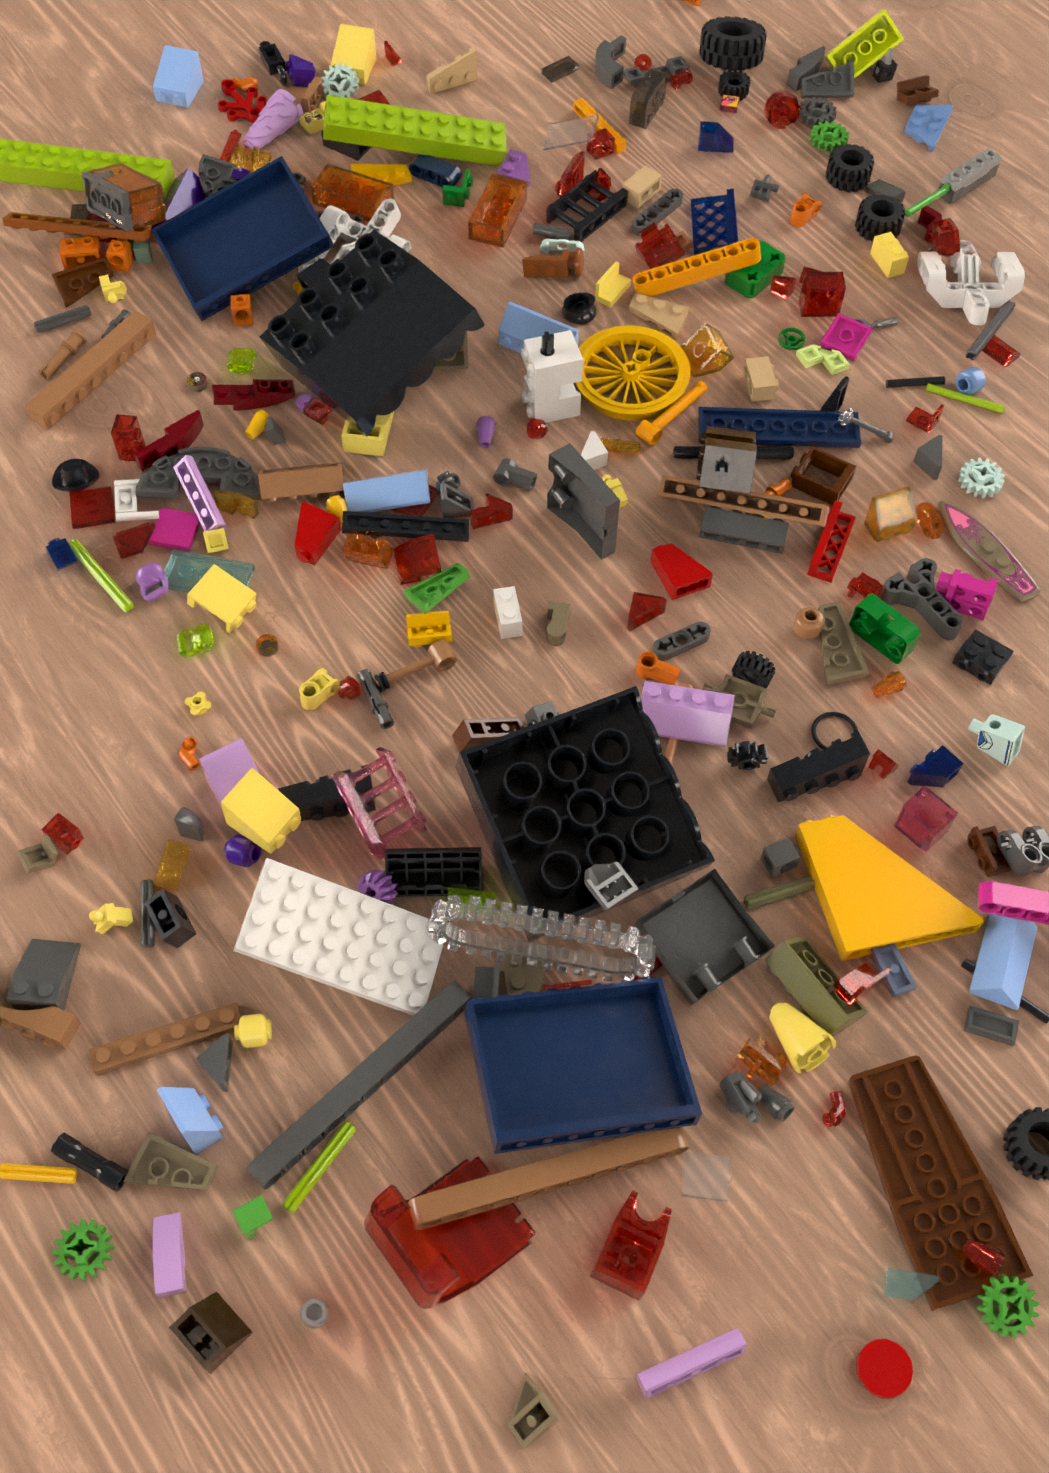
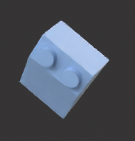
M160 1087L157 1089L181 1134L195 1155L223 1138L219 1132L223 1126L216 1114L211 1117L207 1109L211 1106L204 1094L198 1096L194 1088Z

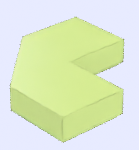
M813 344L796 351L797 358L805 368L822 362L831 375H835L848 370L850 367L849 362L837 350L832 349V351L821 349V346Z

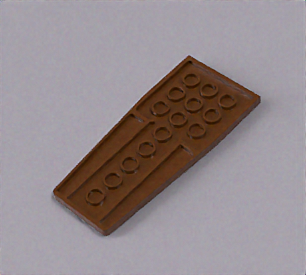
M914 1055L852 1075L848 1084L898 1233L931 1311L986 1293L982 1285L990 1287L991 1277L996 1278L998 1281H1000V1274L1007 1275L1008 1278L1014 1275L1019 1277V1281L1032 1277L1031 1269L997 1195L922 1059Z

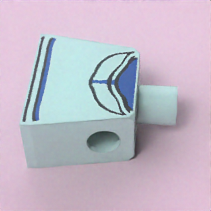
M992 714L985 723L974 718L968 730L979 735L977 747L1009 767L1020 752L1025 726Z

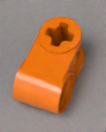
M805 193L793 204L790 223L796 227L804 226L819 213L822 201H816L810 198L809 194Z

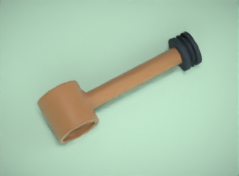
M440 640L429 647V657L387 675L384 672H381L379 676L376 674L374 675L375 683L381 691H384V688L385 690L390 688L389 683L433 664L439 671L448 670L456 664L457 658L448 642Z

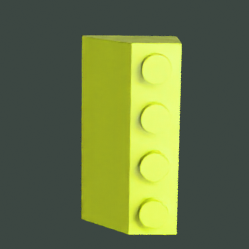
M884 9L824 57L831 68L845 65L854 60V78H856L884 56L890 48H894L903 41L904 38Z

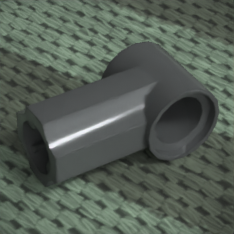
M506 458L499 464L493 479L501 486L512 484L530 491L535 486L537 473L519 468L513 460Z

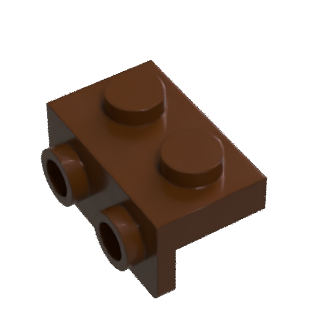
M928 75L897 83V100L905 103L907 106L916 105V102L919 101L929 102L932 98L938 97L939 89L930 87V76Z
M976 826L971 829L967 836V842L970 849L974 850L978 858V865L981 870H984L987 878L1012 871L998 847L997 836L999 832L996 826L981 830Z

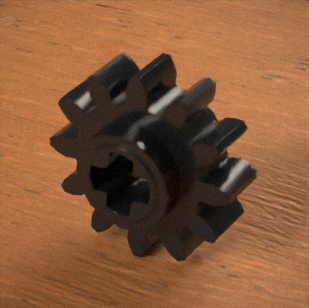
M757 741L735 743V747L728 748L727 761L731 763V767L738 766L739 770H752L760 768V764H767L768 749L765 748L764 744L757 745Z

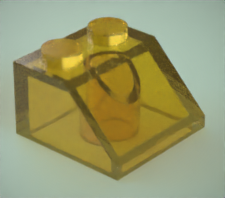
M707 323L701 326L680 346L688 358L690 372L695 378L721 371L735 358L720 331Z
M910 486L872 498L864 525L875 543L882 540L887 541L900 534H908L913 530L917 515Z

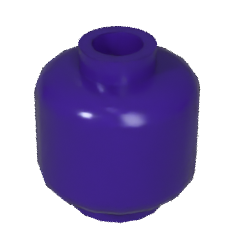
M241 834L231 837L224 847L228 862L242 867L252 866L261 856V847Z

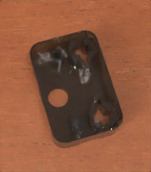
M652 68L649 69L643 79L650 81V87L639 84L631 97L629 124L647 129L664 103L667 73Z

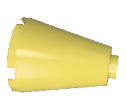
M780 1002L772 1007L769 1019L793 1069L797 1073H801L800 1069H805L806 1072L813 1070L830 1056L827 1051L830 1047L833 1049L836 1047V1040L832 1035L789 1003Z

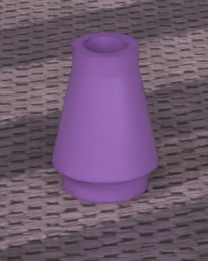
M482 416L476 422L479 446L488 448L491 446L496 423L492 417Z

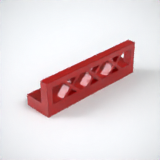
M837 500L834 501L807 573L809 576L832 583L856 516L840 512L843 502ZM841 519L850 523L847 526L840 527L837 520ZM839 534L843 540L835 543L831 536ZM833 549L837 556L829 559L825 552ZM827 565L831 573L829 575L818 571V569Z

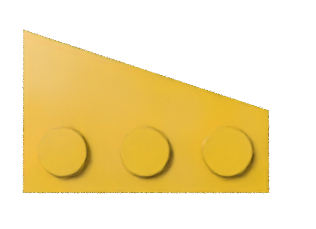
M350 164L351 172L360 193L412 182V176L407 164Z

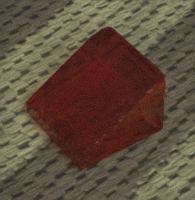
M384 41L385 57L390 64L395 66L403 63V60L387 41Z
M774 275L770 291L786 300L794 291L796 278Z

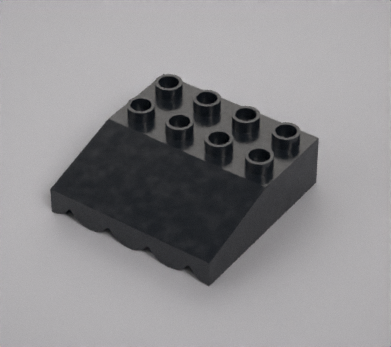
M373 230L371 233L362 235L356 241L355 248L342 260L333 262L327 268L326 275L313 287L303 290L298 295L297 302L284 314L274 317L269 322L268 329L259 337L284 370L367 437L374 428L377 415L390 414L400 406L405 396L406 387H417L427 381L434 370L437 358L446 359L454 355L464 341L465 331L479 330L485 324L476 308L425 264L376 230Z
M637 686L459 752L456 770L528 942L605 912L584 884L585 870L595 864L618 862L638 887L636 892L615 906L618 907L709 867L715 861L708 847L702 842L700 828L691 807L682 798L676 772L670 761L662 753L657 730L649 716L643 711Z

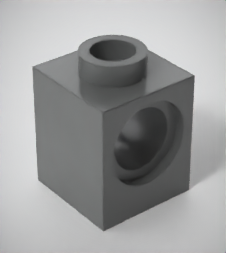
M787 838L765 847L761 860L771 877H775L796 868L801 854L795 844L793 845L791 840Z

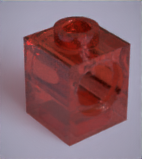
M606 128L588 134L586 150L595 160L613 154L615 138Z
M57 813L41 829L44 835H48L51 841L55 842L57 847L66 855L78 848L84 839L79 828L60 813Z

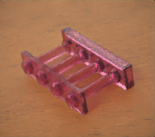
M379 747L376 749L379 759L351 775L338 770L331 776L373 856L381 860L385 857L387 843L413 827L421 832L427 831V828L424 824L426 823L425 816L420 810H417L414 804L416 803L415 796L410 790H407L404 784L406 779L394 764L396 759L390 750ZM384 767L390 778L368 792L357 795L354 789L356 783ZM395 787L400 799L372 816L368 815L364 808L366 803ZM405 807L410 819L384 835H378L375 830L377 823Z

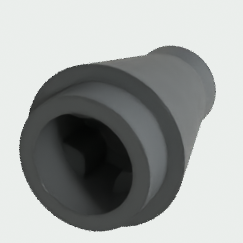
M766 1084L760 1087L758 1090L762 1094L760 1100L775 1120L785 1121L795 1108L791 1103L792 1100L769 1088Z

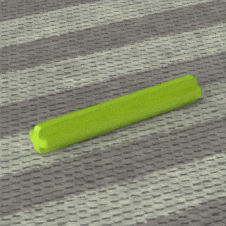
M343 1122L283 1201L282 1205L287 1211L294 1213L353 1136L356 1129L351 1123Z

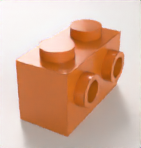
M87 236L60 239V257L64 269L102 258V247L99 237Z

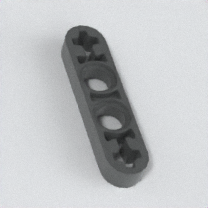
M671 189L633 219L632 232L638 236L648 233L681 206L683 192L678 189ZM660 206H666L667 208H666V209H661V208H659V207H660ZM653 215L656 218H648L647 216Z

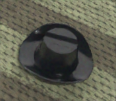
M70 459L62 462L56 468L52 478V485L60 491H81L90 487L99 479V471L86 460Z

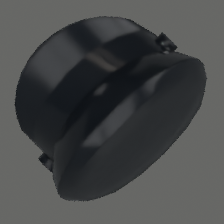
M580 292L566 297L562 307L564 318L576 324L592 321L597 311L594 305V295Z

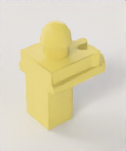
M108 275L99 277L106 302L114 304L118 299H124L127 288L122 281L110 283Z
M605 474L602 480L620 499L619 508L625 506L628 498L621 486V482L618 478L612 480L610 475Z
M105 903L98 910H93L89 913L90 920L94 921V924L97 926L95 931L100 934L107 932L113 925L127 927L133 922L131 908L114 907V903Z

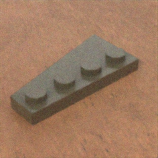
M840 601L819 605L818 610L824 618L820 636L826 686L868 677L869 670Z

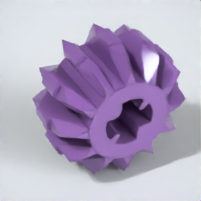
M376 869L369 871L361 876L359 879L360 883L356 886L360 891L359 893L391 905L395 902L394 898L398 894L394 890L397 884L391 882L392 876L386 877L385 870L378 871Z

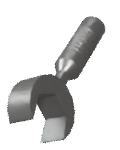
M896 317L877 320L872 324H869L865 319H856V321L875 328L893 326L898 323Z

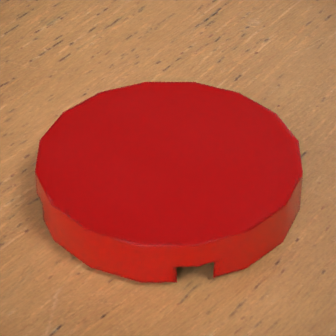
M875 1339L866 1344L858 1354L856 1362L857 1377L870 1394L882 1399L894 1398L904 1393L911 1384L913 1376L912 1361L906 1350L897 1342L888 1339Z

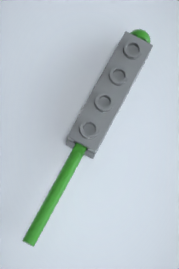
M990 149L978 154L943 176L939 189L904 211L905 216H911L938 198H942L949 204H952L993 178L997 173L1002 157Z

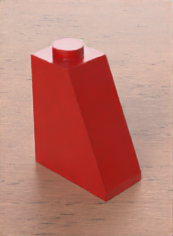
M303 501L300 508L294 544L296 556L300 561L316 565L341 531L339 517Z
M674 544L659 545L652 549L650 562L672 600L711 586L712 572Z

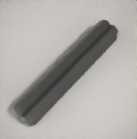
M84 305L35 321L34 326L36 331L40 333L91 316V311L88 305Z
M151 879L142 880L140 883V944L143 948H151L155 945V925L144 905L145 901L155 895V884Z

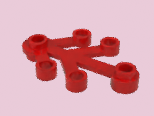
M226 79L221 82L222 92L226 96H231L237 103L221 100L218 102L219 111H227V118L231 122L242 118L254 123L260 116L259 113L267 105V98L265 96L258 97V89L253 86L247 89L248 94L245 100L236 91L233 80ZM254 98H257L256 107H252ZM233 109L245 110L246 112H237Z

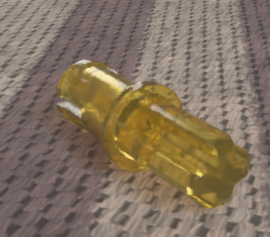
M601 438V442L607 451L618 452V454L620 452H640V442L624 441L621 438Z

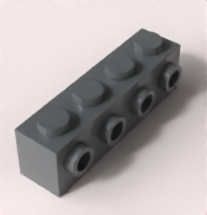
M716 506L706 507L700 529V538L782 554L789 523L778 518L773 520L767 519L758 514L751 516L737 510L725 511Z

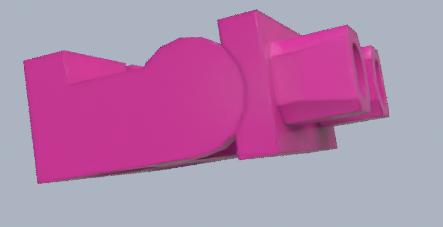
M955 569L953 575L941 571L935 589L957 612L984 620L998 580L990 578L988 582Z

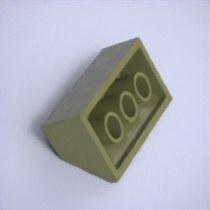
M805 936L783 941L765 959L771 973L783 982L785 990L800 1003L801 1010L830 1035L839 1034L868 1013Z

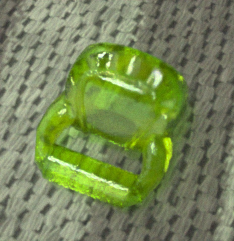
M250 348L232 349L228 353V370L236 374L249 373L253 369L254 361L257 358L255 350Z
M207 623L200 624L195 628L185 629L176 637L179 654L184 657H192L199 652H208L215 644L212 630ZM186 635H189L191 639L192 649L190 651L187 648Z

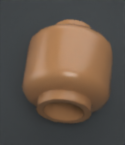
M806 607L801 609L796 615L793 626L797 636L807 640L816 638L821 633L823 627V615L815 608Z

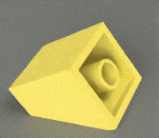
M341 24L331 66L335 68V63H338V66L341 67L342 63H345L347 68L350 65L352 71H356V77L359 79L357 84L366 85L377 59L374 29Z
M253 768L246 773L220 802L226 824L270 854L284 844L286 836L291 831H295L301 822L299 808Z

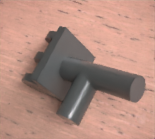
M765 175L763 181L755 179L750 197L769 201L771 191L777 193L779 185L770 183V175Z

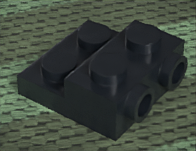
M975 629L969 639L964 642L956 653L952 663L961 670L974 675L980 681L991 685L1014 651Z

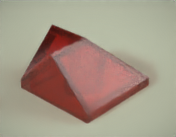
M150 521L112 534L121 559L139 553L143 554L155 529L154 522Z

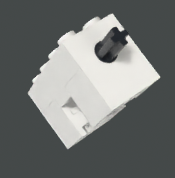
M547 331L544 332L543 336L524 340V349H521V356L527 369V375L523 376L521 399L527 405L528 418H532L534 425L579 416L581 393L576 391L573 383L582 381L583 358L572 331L549 334Z

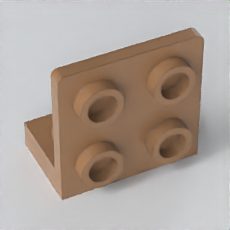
M315 76L312 82L309 83L308 88L291 85L287 91L296 98L294 104L296 106L298 104L301 105L303 114L314 111L324 96L321 77Z

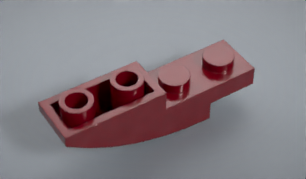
M253 379L252 385L212 384L214 405H233V411L269 407L295 397L293 380Z
M196 410L164 428L165 436L133 453L138 468L144 471L153 466L152 464L165 455L170 457L177 454L178 450L189 448L204 426L201 412Z

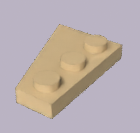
M474 46L468 49L469 52L465 55L455 57V61L449 65L444 64L427 75V90L430 94L477 80V50Z

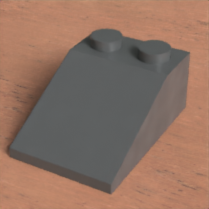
M32 939L12 977L7 995V1000L15 1010L27 1011L55 1006L65 1010L81 944Z

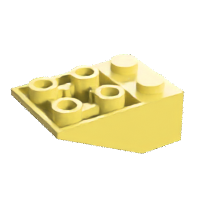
M394 411L387 415H377L374 428L367 437L345 420L341 435L343 451L384 457Z

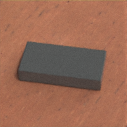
M969 1006L963 1031L1013 1046L1016 1042L1019 1020Z

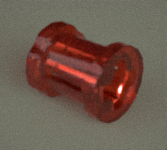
M684 68L680 73L670 76L671 86L675 90L693 81L692 73L688 68Z

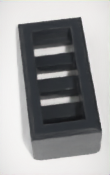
M845 376L820 411H839L844 402L849 377Z

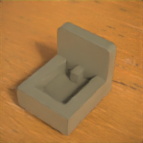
M45 835L40 844L19 850L17 856L27 874L54 866L59 851L56 843L52 842L48 835Z

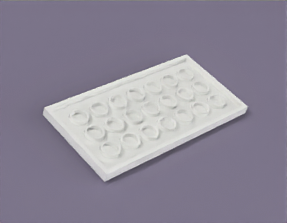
M266 858L233 951L414 1016L427 1004L448 926Z

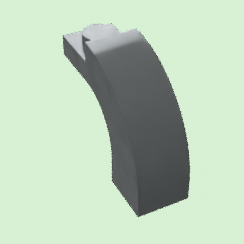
M622 35L611 43L604 40L596 51V76L601 83L610 89L623 82L622 71L624 66L615 61L625 54L626 38Z

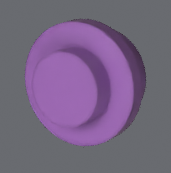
M304 393L296 398V406L300 411L310 412L314 409L316 400L313 395Z

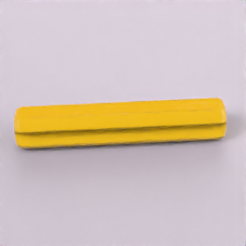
M8 1163L0 1165L1 1179L74 1184L78 1176V1171L75 1168Z

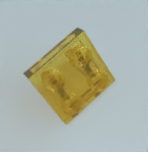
M237 143V148H234V154L230 163L236 164L237 170L240 167L252 173L270 163L272 153L261 151L255 146L254 149L245 148L240 143Z

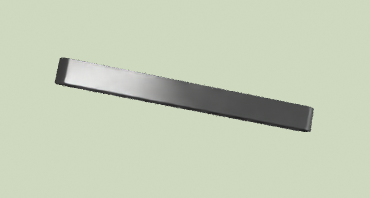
M456 981L451 982L248 1165V1172L263 1189H268L461 1015L466 1009L467 1000H472L473 998Z

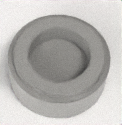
M312 1298L303 1304L301 1318L306 1326L319 1328L328 1320L329 1310L323 1300Z

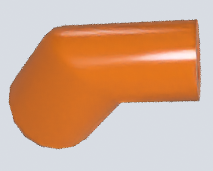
M236 77L232 79L235 82V87L247 92L249 87L258 86V80L254 77H248L243 80Z
M187 737L182 743L179 756L188 768L194 771L200 766V763L194 757L197 740L194 737Z

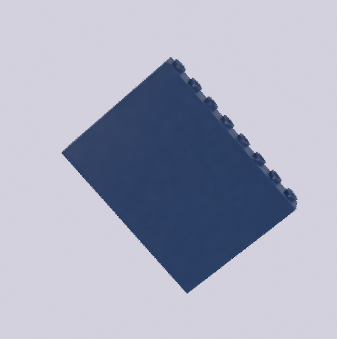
M282 156L151 229L201 321L230 306V295L251 294L335 247L330 235Z
M645 977L635 981L621 980L610 984L596 983L593 986L584 987L576 985L568 989L557 990L551 988L543 992L533 993L526 991L518 995L501 994L492 998L476 997L472 1000H467L465 1018L494 1154L697 1125L702 1111L661 977Z

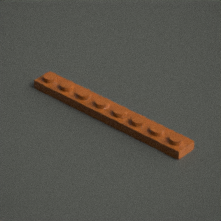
M10 212L2 218L4 226H10L12 229L28 228L30 231L46 230L48 233L64 232L66 235L82 234L84 237L93 235L99 236L102 239L112 237L120 241L130 239L139 243L145 242L152 235V227L133 225V230L125 231L110 222Z

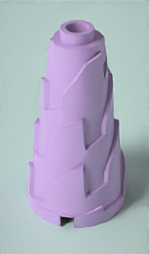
M278 89L267 101V105L259 113L260 116L249 128V132L243 139V147L247 152L254 153L259 151L265 145L271 143L278 135L281 136L291 126L293 127L300 121L303 109L300 104L297 106L294 104L296 98L289 92Z

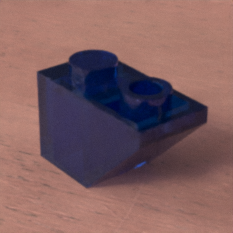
M700 121L698 151L733 153L734 138L718 122Z
M942 745L937 751L932 749L925 756L924 762L921 764L917 762L910 769L909 773L911 775L907 783L915 786L944 787L958 775L964 763Z

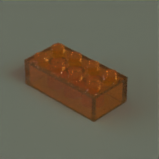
M328 163L311 185L313 204L325 208L332 205L346 213L361 215L368 222L385 199L390 198L394 200L392 183Z
M492 173L468 221L469 240L504 248L527 200V181Z

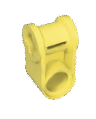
M325 668L319 669L299 688L301 706L306 710L317 709L324 701L333 696L341 686V682L328 675Z

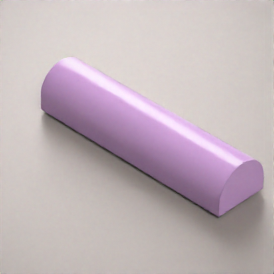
M185 455L173 468L204 531L223 527L226 530L227 526L193 457Z
M735 1328L637 1373V1380L644 1397H652L744 1354L746 1342L738 1328Z

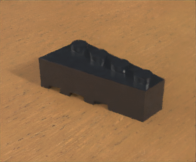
M859 731L851 733L852 738L843 742L840 738L832 741V745L825 750L820 751L816 748L810 751L802 760L800 757H796L770 768L767 780L777 801H792L799 795L805 793L813 794L821 788L827 786L831 788L837 786L842 781L858 779L862 775L870 755V751Z
M369 764L361 766V771L353 773L350 769L341 771L342 776L330 778L326 775L319 777L312 784L304 781L278 788V791L299 808L301 821H319L326 817H344L347 814L353 813L366 814L376 810Z

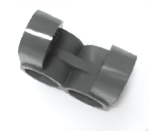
M1031 826L1025 828L1022 838L1015 830L1001 831L998 834V847L1014 873L1026 876L1031 871L1043 873L1049 868V836L1042 827Z

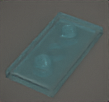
M173 549L164 573L168 580L169 589L189 593L214 564L247 587L251 581L255 566L251 563Z

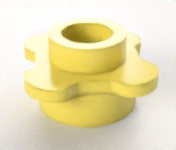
M198 692L193 697L185 699V705L190 707L192 715H202L210 709L211 702L206 700L204 692Z

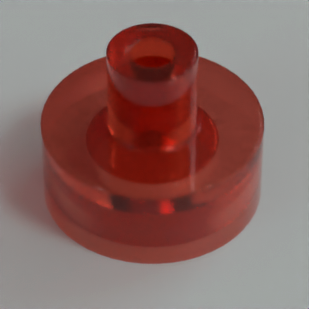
M640 54L636 57L634 66L638 67L641 71L649 70L652 67V59L647 54Z
M533 418L527 424V434L532 439H542L548 431L546 423L542 419Z
M347 676L340 681L341 689L338 691V695L341 698L347 697L353 700L361 695L360 685L353 677Z

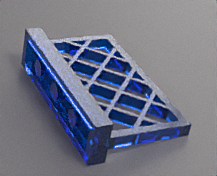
M727 189L726 195L691 199L694 255L738 242L734 189ZM717 202H724L720 207L714 205ZM695 205H705L702 209L695 207ZM709 208L714 210L710 215L706 213ZM718 214H721V215L724 216V217H723L722 219H720V220H718L717 218H715ZM700 216L706 218L702 222L697 220ZM710 221L715 223L711 228L706 225ZM719 227H722V228L725 229V230H724L723 232H721V233H719L718 231H716ZM701 229L707 231L703 235L697 233ZM711 234L716 236L712 241L707 238ZM720 240L727 242V244L718 245L717 243ZM702 242L708 244L705 247L697 248V246Z

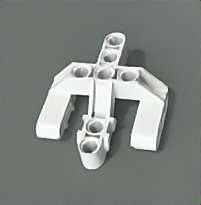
M385 199L367 226L350 219L345 211L329 205L319 219L330 235L333 244L338 236L349 243L341 246V249L330 265L337 258L342 260L355 248L356 241L362 235L371 233L373 230H376L409 252L412 248L409 241L397 235L389 237L401 218V213L395 200ZM329 250L317 257L320 259L325 258Z
M956 241L951 254L950 266L954 267V274H958V282H947L946 265L942 263V257L939 256L938 252L918 253L917 268L926 286V290L942 308H962L969 323L973 325H984L989 308H1000L1022 291L1025 271L1014 252H996L994 257H992V269L999 282H979L981 260L973 244L969 241Z

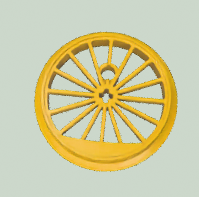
M633 325L607 328L590 336L579 347L583 358L582 381L575 383L589 405L598 412L615 419L637 421L658 416L675 403L684 393L689 383L690 364L683 349L667 335L651 328ZM624 345H636L632 361H628ZM614 346L620 347L624 364L609 348ZM642 346L649 348L650 351L648 352L645 349H639V347ZM603 351L614 364L597 356V354ZM655 352L664 356L650 363V358ZM589 361H592L606 369L587 366ZM667 362H670L673 366L671 368L653 370ZM585 373L604 377L587 379ZM669 375L677 376V380L658 378ZM607 384L597 390H595L592 387L595 385ZM656 385L671 387V389L667 392ZM626 387L623 403L614 401ZM630 387L636 404L626 403ZM616 388V390L609 396V398L602 396L603 394ZM637 390L648 402L640 403ZM647 390L661 397L655 400L654 397Z

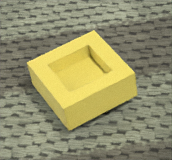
M224 527L203 532L208 553L229 549Z

